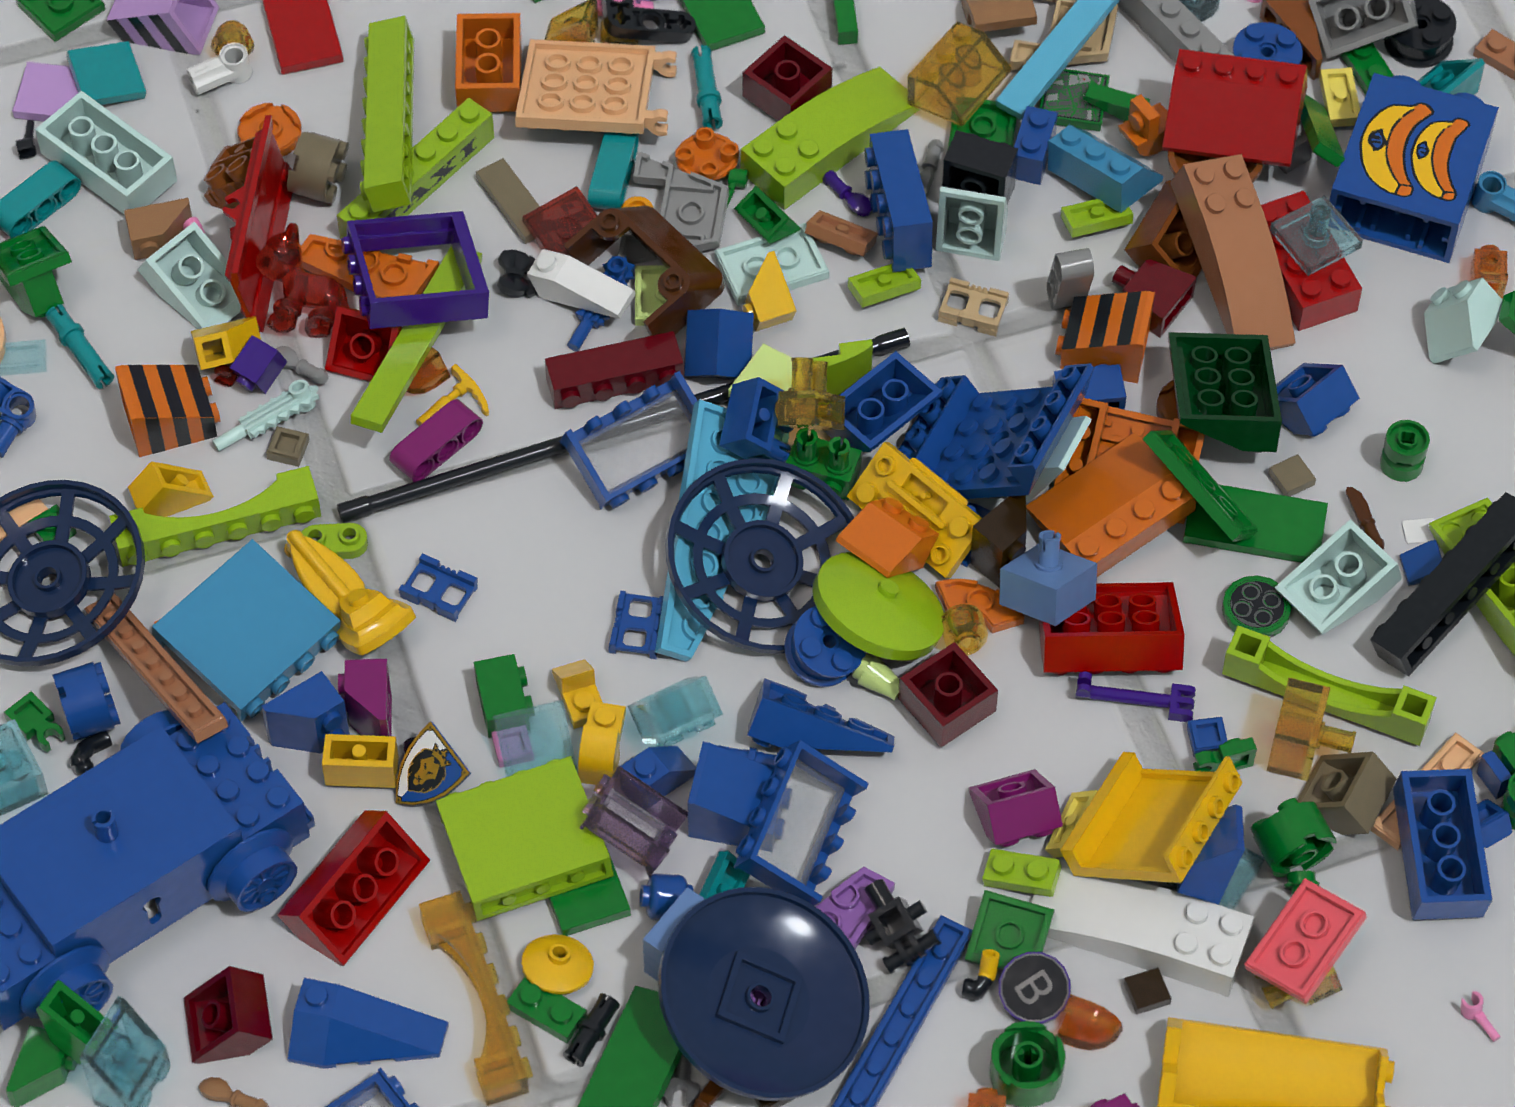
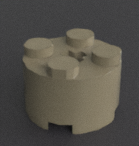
M302 132L293 154L296 155L293 170L289 169L287 191L302 197L333 204L338 188L335 186L336 181L343 182L346 174L347 164L342 163V160H345L349 143L314 132Z

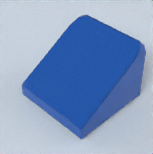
M1436 540L1428 541L1399 556L1408 586L1420 584L1423 577L1430 574L1442 561Z
M1485 799L1477 804L1484 848H1488L1512 834V826L1507 811L1489 799Z

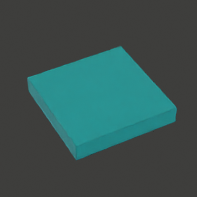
M129 41L67 50V60L78 93L83 91L101 105L146 97V89Z

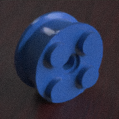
M1259 22L1249 24L1237 34L1233 43L1232 53L1240 57L1300 64L1303 51L1301 43L1293 31L1275 23Z
M816 606L805 611L790 627L784 643L786 660L792 671L803 681L819 687H830L843 682L859 667L861 660L866 655L865 651L860 650L840 637L825 622Z

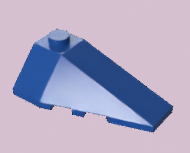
M764 678L748 726L747 736L753 737L752 740L755 743L764 747L775 745L782 748L801 740L814 749L892 753L894 748L893 735L857 718H849L846 721L842 719L840 713L835 711L836 708L828 704L814 706L806 701L807 694Z
M304 978L294 1009L288 1062L327 1069L336 1068V1064L358 1062V1065L371 1064V1061L393 1059L398 1062L439 1058L449 1023L448 1021L339 984Z

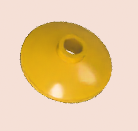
M551 934L541 936L528 944L522 955L521 966L527 980L531 984L537 985L542 991L552 994H568L580 990L590 981L594 962L589 950L578 940L565 935Z

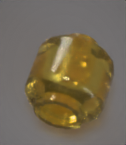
M970 604L955 605L946 610L942 615L941 619L944 629L942 635L946 647L955 642L966 655H971L980 650L987 642L988 631L984 617L976 606Z

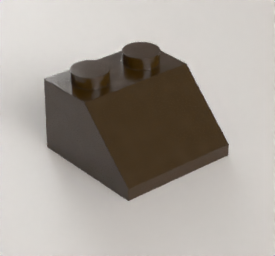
M1026 495L1008 496L973 526L970 564L999 588L1000 568L1026 551Z

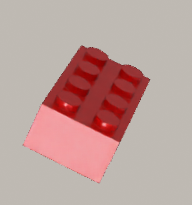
M1303 190L1261 204L1282 272L1291 319L1298 331L1357 312L1362 286L1305 191Z

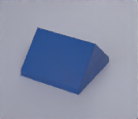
M727 309L688 310L684 377L737 379L752 359L754 313Z

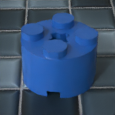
M90 662L52 675L74 741L114 729L115 725L121 724L111 693L104 695L109 693L110 689L101 662L95 664Z

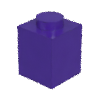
M252 335L230 366V369L238 376L236 382L250 392H253L256 388L266 394L288 361L278 350Z

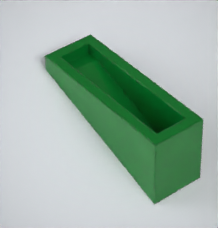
M1090 82L1083 100L1125 122L1128 120L1130 100L1138 95Z

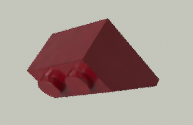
M228 966L184 997L192 1063L201 1064L247 1056L273 1040L263 974Z

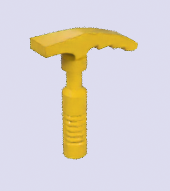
M454 364L451 367V373L459 382L453 386L452 392L447 396H442L416 420V423L420 426L448 402L456 399L458 396L462 397L467 392L472 393V397L478 401L481 412L485 416H489L487 401L475 381L457 364Z

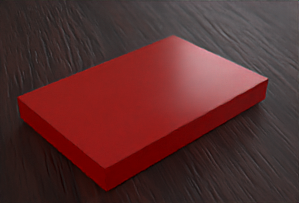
M262 0L282 75L344 62L328 0Z

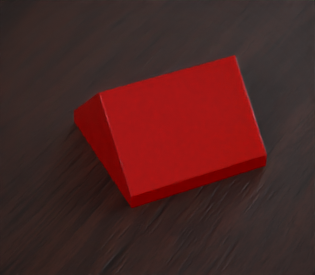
M338 305L325 370L371 382L399 335L402 326L370 329L367 317L361 316L360 310Z

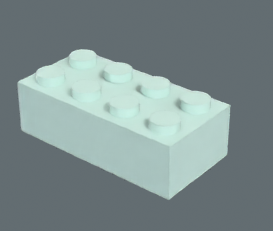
M80 91L35 129L40 152L51 161H59L77 176L82 184L124 215V210L150 205L177 182L174 160L171 155L83 91Z

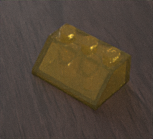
M956 22L908 74V104L963 126L1011 72V66L985 32Z

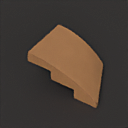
M961 0L967 25L973 24L975 33L1037 25V14L1033 0Z

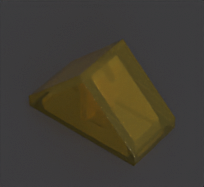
M587 0L551 18L544 40L595 43L599 30L597 0Z

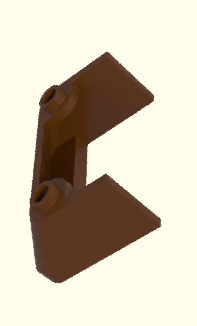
M650 206L611 208L602 211L566 242L564 247L569 256L586 265H590L620 237L629 232L667 268L658 280V290L667 301L643 321L650 336L674 331L676 335L687 325L688 310L705 309L722 294L725 288V281L721 271L654 208Z

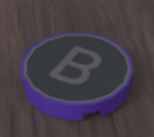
M1026 952L1014 957L1004 967L999 979V997L1003 1007L1015 1020L1020 1022L1033 1021L1046 1024L1055 1020L1066 1009L1071 996V981L1065 967L1055 957L1043 952Z

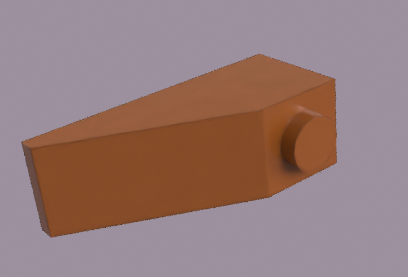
M1262 0L1260 19L1263 22L1281 25L1296 34L1303 51L1300 64L1307 65V74L1313 81L1318 79L1322 63V53L1309 1Z

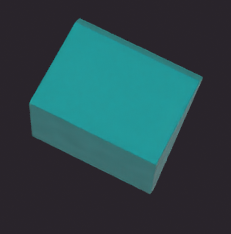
M1482 58L1441 61L1420 78L1418 82L1424 87L1449 94L1470 93L1475 95L1479 91L1485 63Z

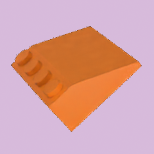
M1134 432L1026 505V510L1042 531L1054 530L1055 533L1059 532L1061 534V550L1097 563L1098 577L1196 511V499L1145 441Z

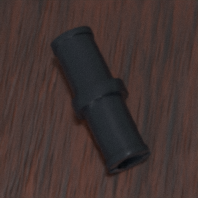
M601 993L587 1018L580 1020L577 1025L579 1031L563 1053V1056L575 1065L576 1061H578L577 1066L583 1067L596 1043L604 1039L606 1035L605 1028L616 1010L620 1007L619 1002L613 997L608 996L606 1000L607 995Z

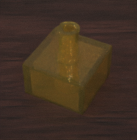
M1288 678L1267 772L1308 781L1316 748L1319 749L1320 746L1348 753L1352 752L1356 732L1326 726V722L1322 721L1330 687Z

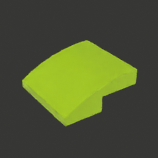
M872 339L839 343L838 355L808 359L807 400L809 407L829 404L872 370Z

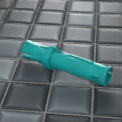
M701 45L702 56H699V49L696 46L691 51L698 89L696 102L697 106L701 109L703 127H709L713 130V119L717 130L723 125L719 107L722 99L720 92L716 88L711 49L706 45Z
M62 304L57 305L59 313L54 306L51 307L45 316L59 334L60 338L58 339L61 344L68 346L97 388H103L101 380L107 387L114 380V374L108 369L84 336L83 327L73 321Z

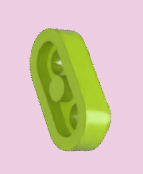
M356 523L317 524L308 526L301 532L303 536L312 539L320 537L321 539L317 542L335 552L342 559L360 557L368 547L367 533L362 526ZM346 536H355L352 539L345 538Z

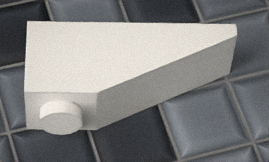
M542 249L527 273L540 298L618 319L622 317L636 294L628 286L569 255Z

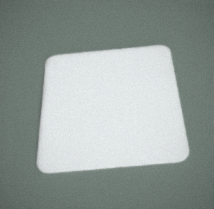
M1426 518L1402 521L1406 542L1410 544L1436 540L1429 529V523L1435 521V519Z

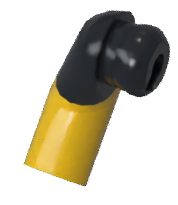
M992 949L982 951L977 980L971 978L964 979L961 993L964 998H973V1001H977L985 996L996 979L1000 958L999 952Z

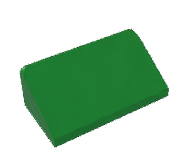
M757 185L734 208L769 244L792 235L801 229Z

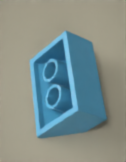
M1068 125L1048 140V170L1096 199L1103 201V203L1120 213L1163 181V175L1092 133L1075 126Z

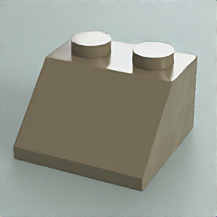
M1374 752L1321 755L1297 801L1298 803L1307 801L1316 803L1328 826L1334 832L1341 835L1368 834L1374 826L1383 804L1388 799L1397 778Z

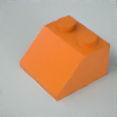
M887 497L869 502L841 531L835 541L889 578L923 568L939 533L930 528V524L925 519L913 516L904 510L901 502Z

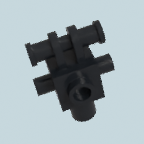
M883 879L874 881L864 889L876 909L868 915L874 928L866 932L865 937L871 946L882 940L886 947L897 949V952L882 958L883 963L891 974L905 963L907 966L913 964V957L919 955L920 958H923L927 955L926 951L936 944H942L933 928L922 937L918 938L917 936L924 931L917 918L927 913L921 900L909 906L907 901L899 896L894 899ZM909 940L911 944L906 947L904 943Z

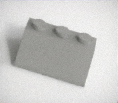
M1308 0L1327 59L1418 26L1414 0Z

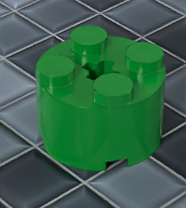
M1296 798L1282 802L1277 807L1278 812L1269 818L1258 820L1251 826L1253 839L1273 875L1279 878L1287 877V873L1291 872L1290 869L1300 865L1304 871L1314 867L1332 853L1334 848L1331 843L1337 844L1335 836L1316 803L1310 801L1298 803Z
M1021 1021L1005 1028V1031L993 1043L989 1068L990 1081L999 1099L1005 1104H1013L1019 1107H1035L1052 1101L1060 1089L1063 1079L1066 1053L1062 1040L1057 1034L1055 1036L1046 1029L1045 1025L1038 1022Z

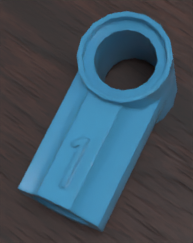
M1486 171L1482 173L1472 196L1473 206L1480 212L1492 213L1495 211L1515 221V189L1508 186L1505 177L1498 172Z

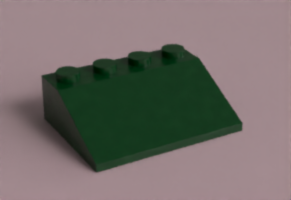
M1168 332L1179 424L1241 451L1257 453L1277 452L1282 418L1268 335Z

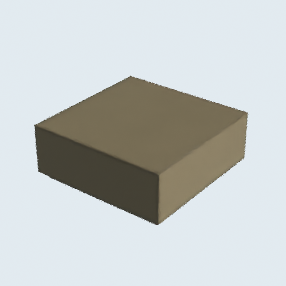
M277 426L266 452L267 460L299 467L310 441L309 434Z
M1299 454L1269 468L1268 474L1284 496L1291 497L1315 485V476Z

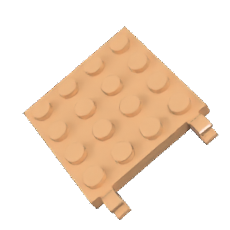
M530 39L515 114V127L624 134H644V128H646L654 135L665 136L668 132V124L658 122H667L668 111L665 109H647L653 70H657L665 77H675L677 66L666 63H676L677 52L670 50L656 52V46Z

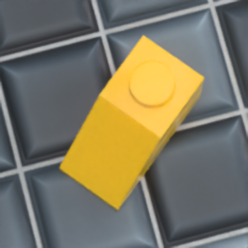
M775 251L768 252L744 301L745 304L742 305L743 312L754 313L753 326L755 332L791 321L797 311Z
M153 461L128 486L137 509L143 507L144 513L168 517L203 504L214 497L202 471Z

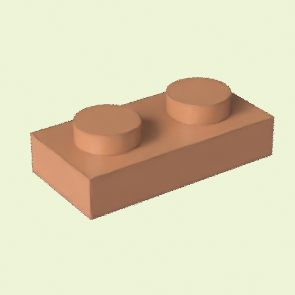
M1491 29L1475 47L1473 56L1482 58L1484 63L1515 80V42Z
M821 210L807 222L805 234L815 237L821 243H830L843 248L849 254L864 256L876 244L878 236L877 232Z

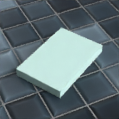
M806 223L799 224L798 226L801 229L796 233L772 244H769L760 236L715 250V259L737 306L745 304L744 301L768 252L775 251L789 291L829 279V270L813 237L805 234Z

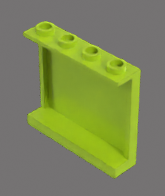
M571 756L553 759L544 765L529 770H520L511 776L496 781H487L478 787L460 793H450L444 798L436 800L441 823L445 827L477 922L614 876L608 850Z

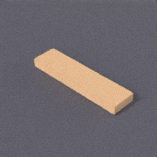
M1455 733L1421 770H1472L1480 761L1484 752ZM1393 800L1376 818L1375 824L1370 831L1396 850H1399L1401 848L1395 802Z

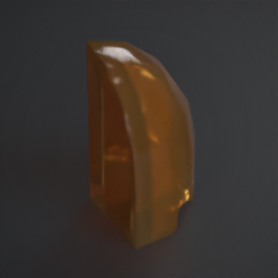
M433 347L406 392L423 394L436 388L451 377L440 353Z
M1070 994L1064 1010L1066 1014L1061 1027H1059L1057 1036L1062 1040L1063 1044L1091 1051L1105 1048L1115 1042L1123 1031V1027L1116 1015L1106 1008Z

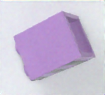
M115 0L106 21L123 42L129 41V43L200 55L219 6L214 0Z

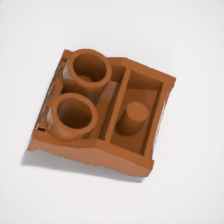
M254 137L232 146H225L210 166V171L204 177V181L208 185L204 197L211 206L221 209L223 207L232 209L239 205L237 202L226 204L225 197L244 186Z

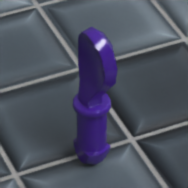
M830 170L824 174L823 182L829 185L839 195L840 199H845L848 207L854 213L863 217L869 216L872 209L871 202L867 196L853 193L852 187L847 186L834 171Z

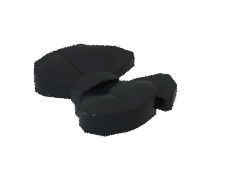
M504 250L498 258V263L505 270L504 275L499 277L497 282L500 291L512 296H523L525 294L527 298L537 295L531 281L523 277L524 274L528 273L536 259L518 250Z

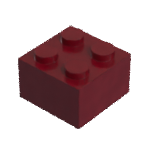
M784 35L742 72V96L779 121L812 98L832 88L833 68Z
M954 642L900 677L898 699L942 748L996 712L998 689Z

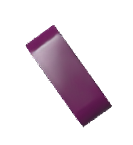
M454 399L400 441L392 450L389 460L413 482L425 479L478 435L483 426V420L459 399Z

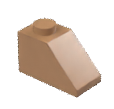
M189 198L124 210L134 259L149 258L184 230V222L192 218Z

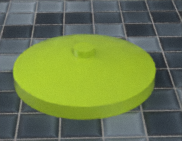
M845 552L826 560L814 579L813 598L822 618L840 637L869 654L900 661L918 659L929 654L935 648L944 632L945 616L939 600L927 584L913 572L887 578L852 552Z

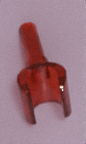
M221 365L214 369V374L218 375L214 379L215 382L226 387L234 385L238 376L230 369V366Z

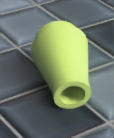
M867 653L861 660L859 667L853 672L852 677L858 680V685L883 694L895 701L899 695V678L878 656L872 657Z

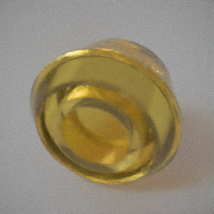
M229 20L221 24L211 41V49L217 56L223 46L232 42L243 44L247 49L248 56L254 50V41L247 27L235 20Z

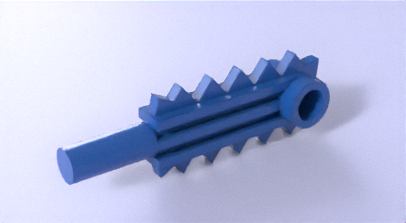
M613 256L609 259L608 263L602 264L605 270L603 274L628 286L629 280L635 279L632 272L636 266L635 264L628 263L627 257ZM583 309L575 312V315L580 318V324L567 346L575 352L579 351L593 326L597 329L599 326H605V320H609L610 316Z

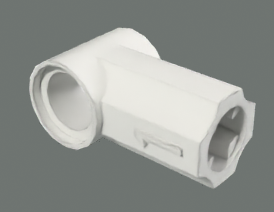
M236 42L223 46L218 56L186 69L191 84L198 95L227 82L233 84L244 83L252 75L247 49L243 44Z

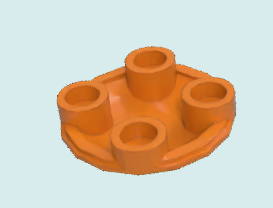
M709 127L697 129L695 135L684 140L675 150V161L680 171L688 174L694 172L712 180L724 178L729 175L731 169L738 165V145L728 137L714 133Z

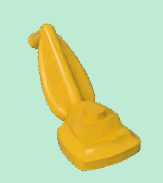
M292 530L287 534V543L284 547L285 554L292 558L302 585L337 618H340V629L337 631V634H339L342 644L349 651L357 655H365L395 637L416 618L412 607L399 600L389 599L379 591L366 589L364 582L357 572L340 556L310 537L303 536L298 530Z

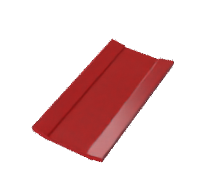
M265 115L263 128L255 133L244 186L225 197L226 204L237 202L239 205L232 209L222 208L224 214L236 223L234 227L230 228L232 243L225 277L234 289L241 305L240 311L245 318L256 316L259 332H264L292 198V192L287 191L289 169H292L287 162H284L273 135L272 115Z

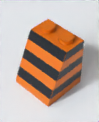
M1138 291L1074 297L1071 310L1065 309L1062 328L1066 329L1065 336L1059 335L1055 355L1061 356L1060 369L1067 365L1091 363L1093 367L1100 364H1120L1123 381L1138 383L1150 330L1155 292Z
M120 365L115 367L123 406L139 457L218 437L215 423L221 422L218 408L215 402L209 403L208 396H212L207 376L201 377L197 365Z

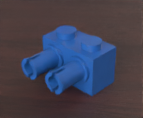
M760 377L732 384L719 446L744 459L763 454L771 459L785 462L790 453L782 449L791 451V447L789 444L774 438L775 429L778 428L784 433L791 432L796 426V422L789 420V418L795 421L797 420V415L780 407L784 390Z

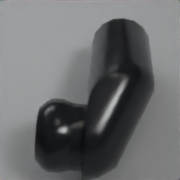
M107 731L92 735L77 744L70 757L71 766L74 765L75 772L78 775H82L94 767L90 760L93 754L113 745Z

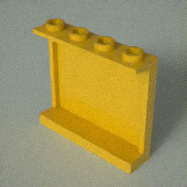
M1123 752L1060 851L1073 876L1182 883L1243 782L1230 756L1224 757L1216 772L1143 769L1135 752Z

